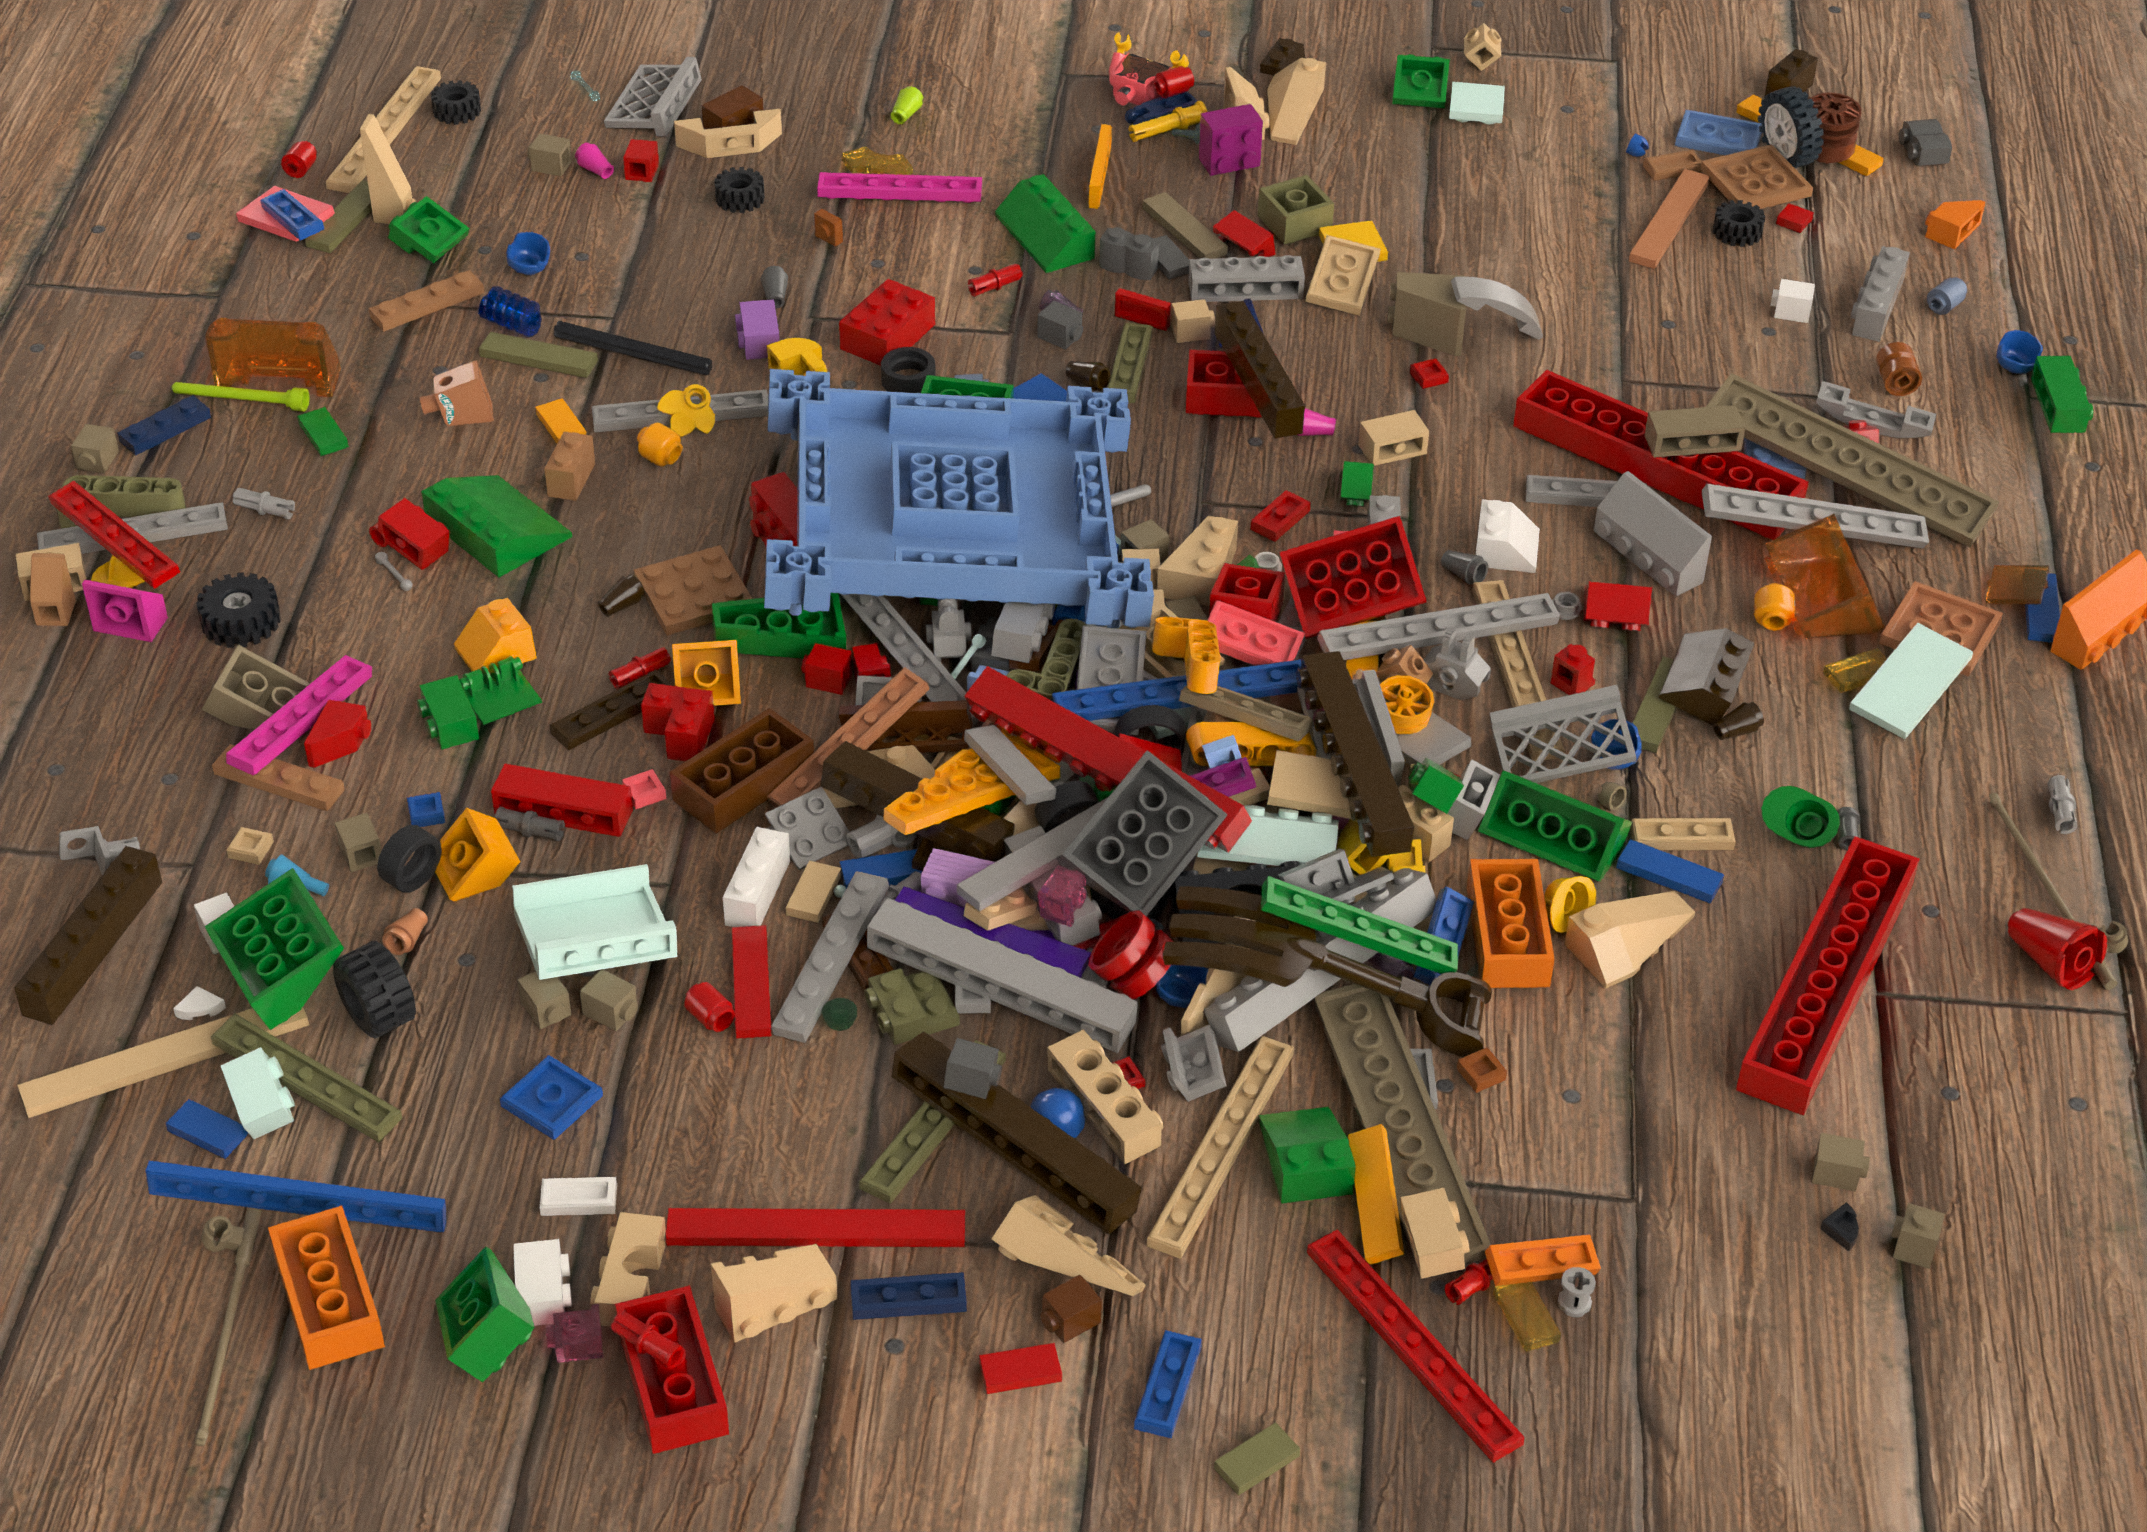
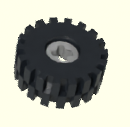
M244 572L237 573V577H231L230 574L223 575L224 580L220 581L218 578L212 580V586L205 585L202 588L203 593L198 594V602L196 604L202 632L206 634V638L209 641L214 639L216 645L221 646L224 642L227 648H234L235 644L248 647V642H253L256 645L261 643V637L268 639L272 636L271 630L276 632L278 623L281 622L274 585L272 583L268 584L267 578L263 576L258 580L257 574L250 573L249 577H245Z

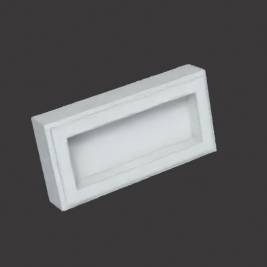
M616 1177L542 1179L541 1216L615 1214Z

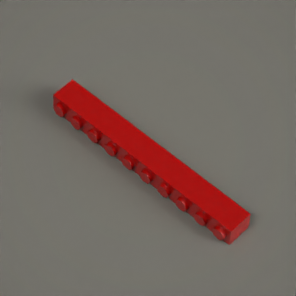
M989 666L984 669L964 695L971 706L969 711L974 717L982 722L988 719L1005 735L1010 736L1011 733L1017 735L1019 740L1033 750L1036 747L1044 750L1045 755L1056 763L1063 761L1069 764L1071 770L1081 777L1089 775L1094 778V781L1101 788L1109 792L1117 788L1145 753V751ZM1163 762L1228 814L1206 841L1205 845L1213 850L1219 847L1229 853L1252 822L1244 805Z

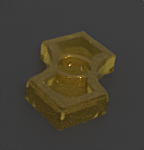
M866 146L842 153V161L851 173L913 175V167L902 153L895 155L879 154Z

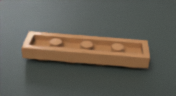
M468 270L369 308L370 318L384 332L483 294L484 286Z
M232 744L212 764L215 775L324 811H328L345 791L342 780L275 758L254 776L226 764V753L235 746Z

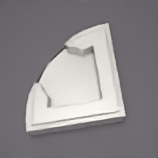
M196 986L173 1009L175 1017L193 1020V1017L207 1014L210 1017L215 1016L223 1011L226 1006L224 999Z

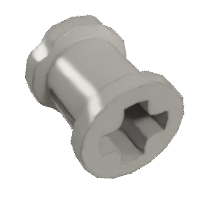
M1572 1267L1563 1273L1561 1279L1563 1291L1559 1293L1557 1302L1558 1307L1566 1315L1582 1317L1590 1311L1592 1305L1590 1294L1594 1291L1596 1284L1595 1277L1590 1271L1581 1267ZM1578 1277V1287H1575V1279ZM1575 1297L1579 1299L1577 1307H1574Z

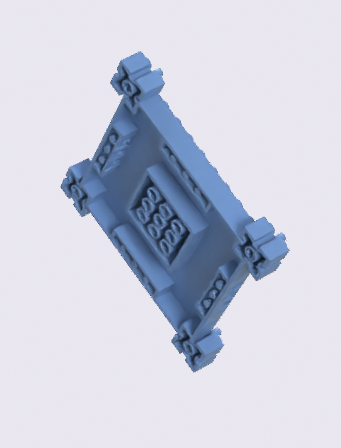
M770 369L768 432H776L778 434L791 433V439L798 441L797 546H793V541L767 539L764 608L775 610L789 609L791 615L798 616L802 613V604L803 610L809 612L829 611L830 593L842 595L866 594L876 597L886 595L902 596L905 598L926 597L938 600L966 599L968 601L986 600L1001 603L1026 602L1036 605L1042 603L1061 604L1064 606L1085 605L1086 624L1107 625V628L1117 629L1119 628L1120 620H1122L1124 626L1130 628L1150 627L1154 600L1153 584L1150 581L1149 559L1124 558L1123 563H1118L1105 451L1111 453L1117 451L1127 452L1131 424L1127 389L1103 388V393L1092 392L1091 387L1068 386L1066 402L834 389L830 388V372L806 371V376L794 375V370Z

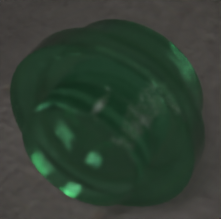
M846 998L832 999L822 1009L824 1021L831 1029L837 1031L849 1029L858 1015L855 1003Z

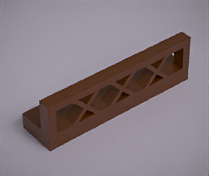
M967 700L916 702L865 751L914 745L920 753L969 749L970 746L964 740L965 730L972 729L973 726L969 703ZM864 705L840 706L839 719L841 726ZM952 733H962V739L947 740L946 737ZM919 735H929V736H930V737H929L928 739H926L925 741H915V740H913L914 738H916V737L919 736ZM888 736L898 737V739H896L893 742H882V740Z

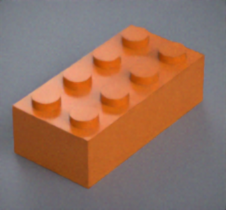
M1470 859L1466 888L1468 898L1474 901L1470 916L1479 979L1488 983L1491 988L1550 987L1555 959L1538 859Z
M343 1206L268 1227L276 1263L309 1370L385 1347L380 1320Z

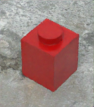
M630 140L623 157L625 180L653 181L659 166L657 141Z
M815 643L810 654L805 655L802 661L801 671L805 674L806 687L842 695L852 676V651Z

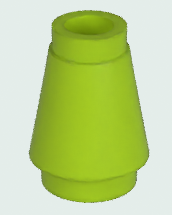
M912 86L900 90L891 113V119L897 124H904L907 119L922 107V93Z

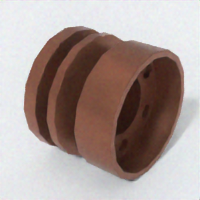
M1827 92L1810 97L1814 102L1813 108L1818 109L1819 113L1816 116L1817 119L1821 118L1822 124L1819 125V128L1823 129L1824 135L1820 136L1824 140L1823 145L1820 146L1822 152L1818 154L1819 158L1816 161L1837 163L1847 160L1855 152L1862 108L1853 98L1841 93Z

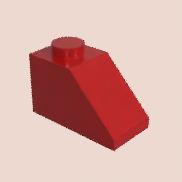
M328 699L304 742L309 767L316 768L358 751L363 740L367 739L371 732V721L367 718L364 705Z

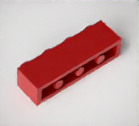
M506 763L491 789L494 814H496L499 807L523 813L534 811L537 812L538 816L563 820L565 827L616 837H621L633 812L631 786Z

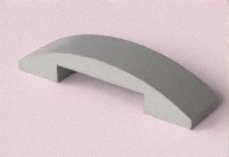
M1454 277L1451 280L1457 302L1477 311L1487 304L1516 318L1519 331L1538 340L1543 338L1539 320L1533 306L1516 290L1502 283L1484 278Z
M1822 381L1816 403L1836 419L1846 424L1852 420H1866V424L1879 429V435L1888 437L1918 438L1931 436L1936 418L1935 413L1908 406L1905 414L1849 399L1851 389Z

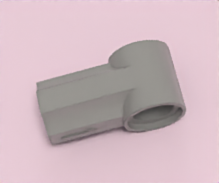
M877 814L874 821L847 833L846 838L852 854L856 858H863L891 844L898 848L905 847L916 838L917 834L904 835L883 820L884 817Z

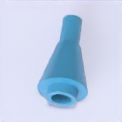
M283 854L277 859H271L266 868L265 877L268 878V884L294 868L308 891L323 897L328 892V883L310 877V874Z

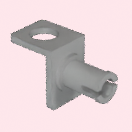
M99 826L64 831L59 834V856L61 860L95 855L102 875L110 866V862L116 859L125 846L140 849L137 837L107 842L106 839H103ZM75 838L86 840V844L80 849L72 850L67 847L68 843Z

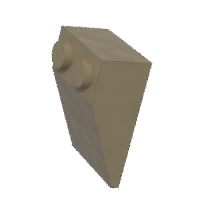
M238 645L201 710L229 725L255 730L311 683Z

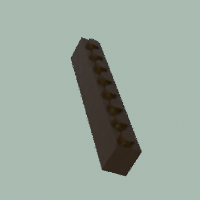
M1340 651L1302 655L1301 669L1296 671L1297 685L1299 689L1304 690L1306 708L1313 712L1315 730L1317 732L1320 731L1322 734L1324 752L1326 754L1329 753L1331 756L1333 774L1340 777L1341 793L1343 798H1348L1350 815L1352 820L1357 821L1359 825L1361 843L1367 845L1371 857L1411 852L1414 825Z
M923 1031L894 1052L892 1078L1108 1235L1137 1212L1142 1189L1140 1185L1000 1085H997V1087L991 1085L986 1099L944 1088L947 1061L952 1051L940 1041Z

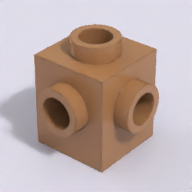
M1412 645L1399 650L1393 648L1382 657L1383 663L1376 672L1382 682L1387 678L1403 675L1420 679L1427 684L1433 675L1432 670Z

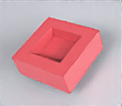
M653 769L622 779L623 785L631 786L632 802L635 809L666 799V789Z

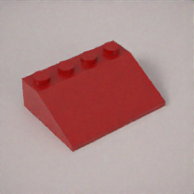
M1400 516L1280 552L1302 630L1305 633V639L1318 636L1321 630L1351 626L1427 603Z

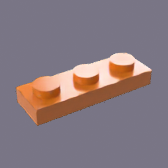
M1590 1235L1490 1245L1485 1250L1495 1286L1562 1279L1563 1273L1572 1267L1585 1268L1593 1275H1596L1601 1269Z

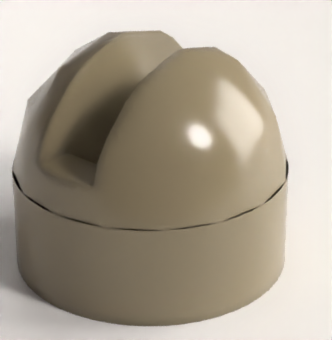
M1615 782L1602 784L1601 787L1603 789L1601 793H1597L1598 801L1604 807L1611 810L1619 809L1626 799V788Z

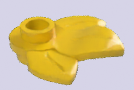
M690 385L684 391L671 390L658 403L657 410L672 415L670 428L677 432L680 437L687 436L695 428L705 434H709L715 424V414L709 406L711 402L710 393L701 385ZM692 396H697L700 398L701 402L699 404H694L691 402L690 398Z

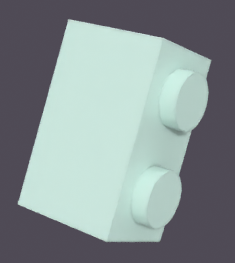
M260 1047L221 1065L242 1126L253 1139L294 1121L290 1108L295 1106L288 1088L286 1086L282 1088L279 1078L284 1075L275 1056L269 1058Z

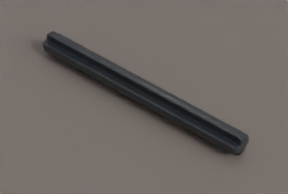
M558 321L554 326V335L557 338L702 375H709L713 368L711 359L564 321Z

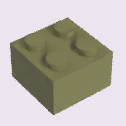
M1308 175L1259 188L1257 216L1284 245L1312 236H1318L1319 227L1333 226L1334 202Z

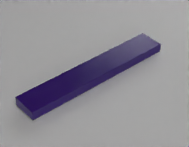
M904 886L894 900L899 903H906L913 909L925 914L937 916L943 921L959 928H966L990 941H997L1019 953L1031 955L1043 963L1062 968L1067 973L1081 978L1089 965L1091 952L1012 924H1006L987 931L963 916L964 907Z

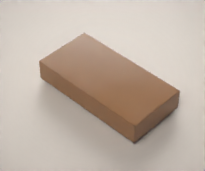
M1694 150L1644 158L1643 167L1653 181L1679 177L1684 169L1702 173L1700 170L1702 161Z

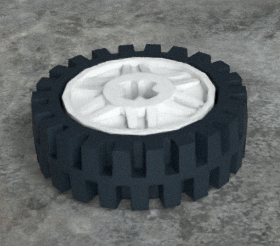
M1796 86L1783 88L1767 94L1764 97L1765 99H1762V106L1759 107L1758 111L1761 114L1758 116V122L1762 123V126H1759V131L1764 134L1761 137L1762 142H1766L1767 145L1772 144L1794 168L1802 167L1819 158L1818 154L1822 152L1820 146L1824 142L1820 136L1824 135L1823 129L1819 128L1822 121L1821 118L1817 119L1816 115L1819 112L1817 108H1813V100L1808 99V94L1802 92V89L1796 88Z

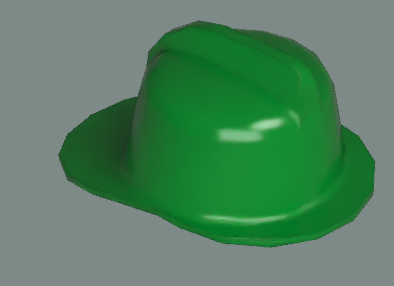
M1781 786L1772 790L1765 797L1761 808L1762 819L1771 831L1799 846L1807 848L1821 847L1829 843L1836 836L1840 826L1839 814L1832 804L1795 786Z

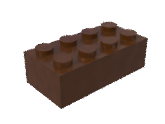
M768 708L670 771L672 800L717 834L768 800L767 796L814 753V740L775 711Z

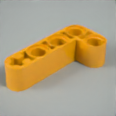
M1156 618L1152 652L1160 656L1184 658L1187 688L1201 694L1216 692L1220 667L1216 625L1201 619Z
M1200 722L1192 725L1186 732V739L1195 763L1200 766H1209L1202 745L1231 735L1235 736L1241 757L1247 758L1249 766H1274L1277 750L1316 757L1317 750L1310 732L1300 741H1296L1243 722Z

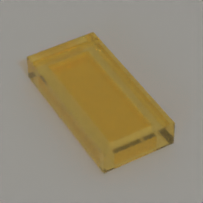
M1878 648L1827 664L1824 666L1823 674L1842 693L1866 685L1887 660V657Z
M1532 1282L1494 1286L1493 1295L1525 1352L1560 1342L1561 1332Z

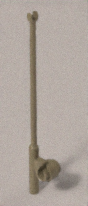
M1990 794L1991 805L1998 811L2062 916L2075 920L2003 807L1998 794ZM2111 921L2109 928L2106 929L2105 925L2100 928V931L2104 932L2107 936L2106 952L2119 953L2124 950L2128 944L2127 930L2122 924ZM2103 960L2102 964L2096 961L2092 969L2106 990L2115 988L2118 982L2105 961Z
M247 1207L243 1228L232 1225L226 1217H213L205 1223L201 1234L202 1243L212 1252H219L226 1248L236 1250L235 1264L237 1266L201 1423L195 1439V1444L198 1446H204L208 1437V1428L246 1267L250 1265L262 1209ZM214 1236H215V1237H218L219 1240H218V1241H215V1240H214Z

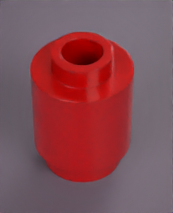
M1178 66L1157 73L1153 85L1158 95L1162 98H1169L1188 92L1194 86L1195 80L1189 67Z
M308 141L294 143L281 160L284 172L293 178L303 177L316 161L317 152L315 147Z
M709 982L695 984L687 991L684 1007L706 1029L721 1032L732 1024L735 1018L732 1003Z

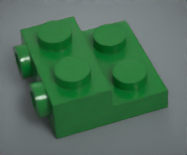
M1412 54L1398 55L1392 104L1445 108L1450 59L1422 57Z
M425 196L418 203L413 202L402 216L397 215L392 219L388 226L390 230L388 238L408 254L416 250L434 264L468 236L470 228L428 196Z

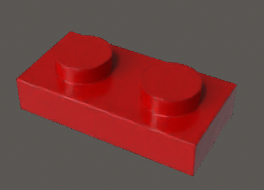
M1285 490L1251 520L1250 530L1276 542L1310 512L1311 502Z

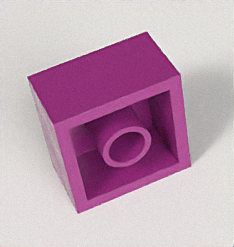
M1252 104L1201 113L1199 160L1210 176L1260 166L1263 120Z

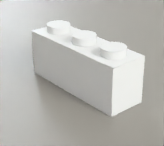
M756 827L723 896L725 926H761L790 863L789 833Z

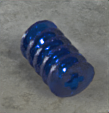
M499 286L492 287L488 294L482 298L478 307V314L481 318L500 326H505V328L514 330L527 337L536 335L541 327L542 317L538 302L530 301L526 297L521 298L519 294H512L511 291L503 290Z

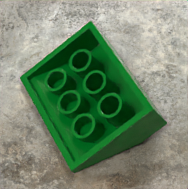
M499 475L445 478L421 491L424 512L437 522L443 523L449 530V538L498 578L572 538L570 530Z
M294 868L285 872L204 926L248 1002L270 1030L287 1021L302 1009L344 949V946Z

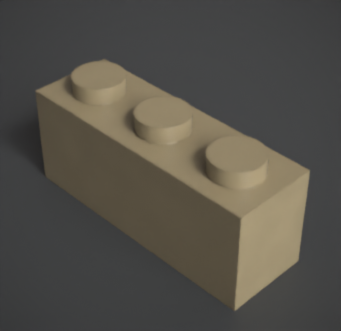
M1736 405L1648 411L1645 437L1653 457L1741 451L1745 433V425Z

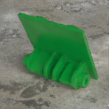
M509 656L497 662L498 668L495 663H490V673L487 667L483 666L481 670L478 669L470 673H464L463 678L459 679L474 713L483 725L542 703V699L520 671L523 665L519 657L513 658Z

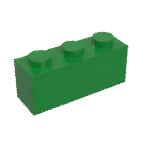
M2036 356L2031 381L2050 433H2085L2088 421H2091L2093 418V405L2087 399L2086 387L2080 381L2079 369L2075 367L2071 356Z

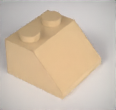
M1225 67L1223 109L1252 104L1263 120L1262 140H1264L1265 129L1269 128L1268 112L1264 113L1263 98H1259L1256 88L1234 69Z

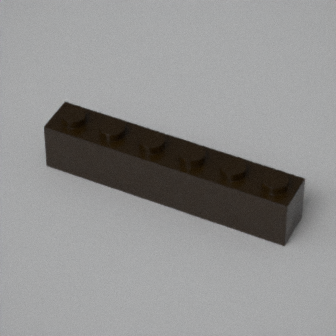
M1234 301L1216 305L1215 335L1274 439L1303 434L1305 404L1245 302Z
M844 741L823 761L821 787L884 817L885 807L905 792H914L918 789V783L923 779ZM979 807L966 814H961L944 820L939 824L920 829L915 833L954 853L997 862L1006 855L1004 839L1013 836L1015 824Z
M129 846L123 848L15 985L14 990L22 1016L50 1025L56 1022L163 883L156 854Z

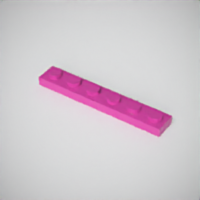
M820 172L817 189L818 197L830 199L854 198L861 200L867 198L910 201L935 200L937 202L963 201L971 203L981 202L982 177Z
M347 655L343 656L226 753V764L253 776L314 726L328 699L342 702L372 677V666Z

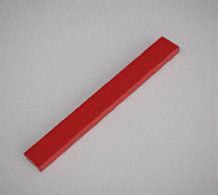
M668 1208L666 1246H808L817 1244V1246L965 1247V1210Z
M1338 1229L1307 1245V1254L1492 1463L1524 1445L1525 1437Z

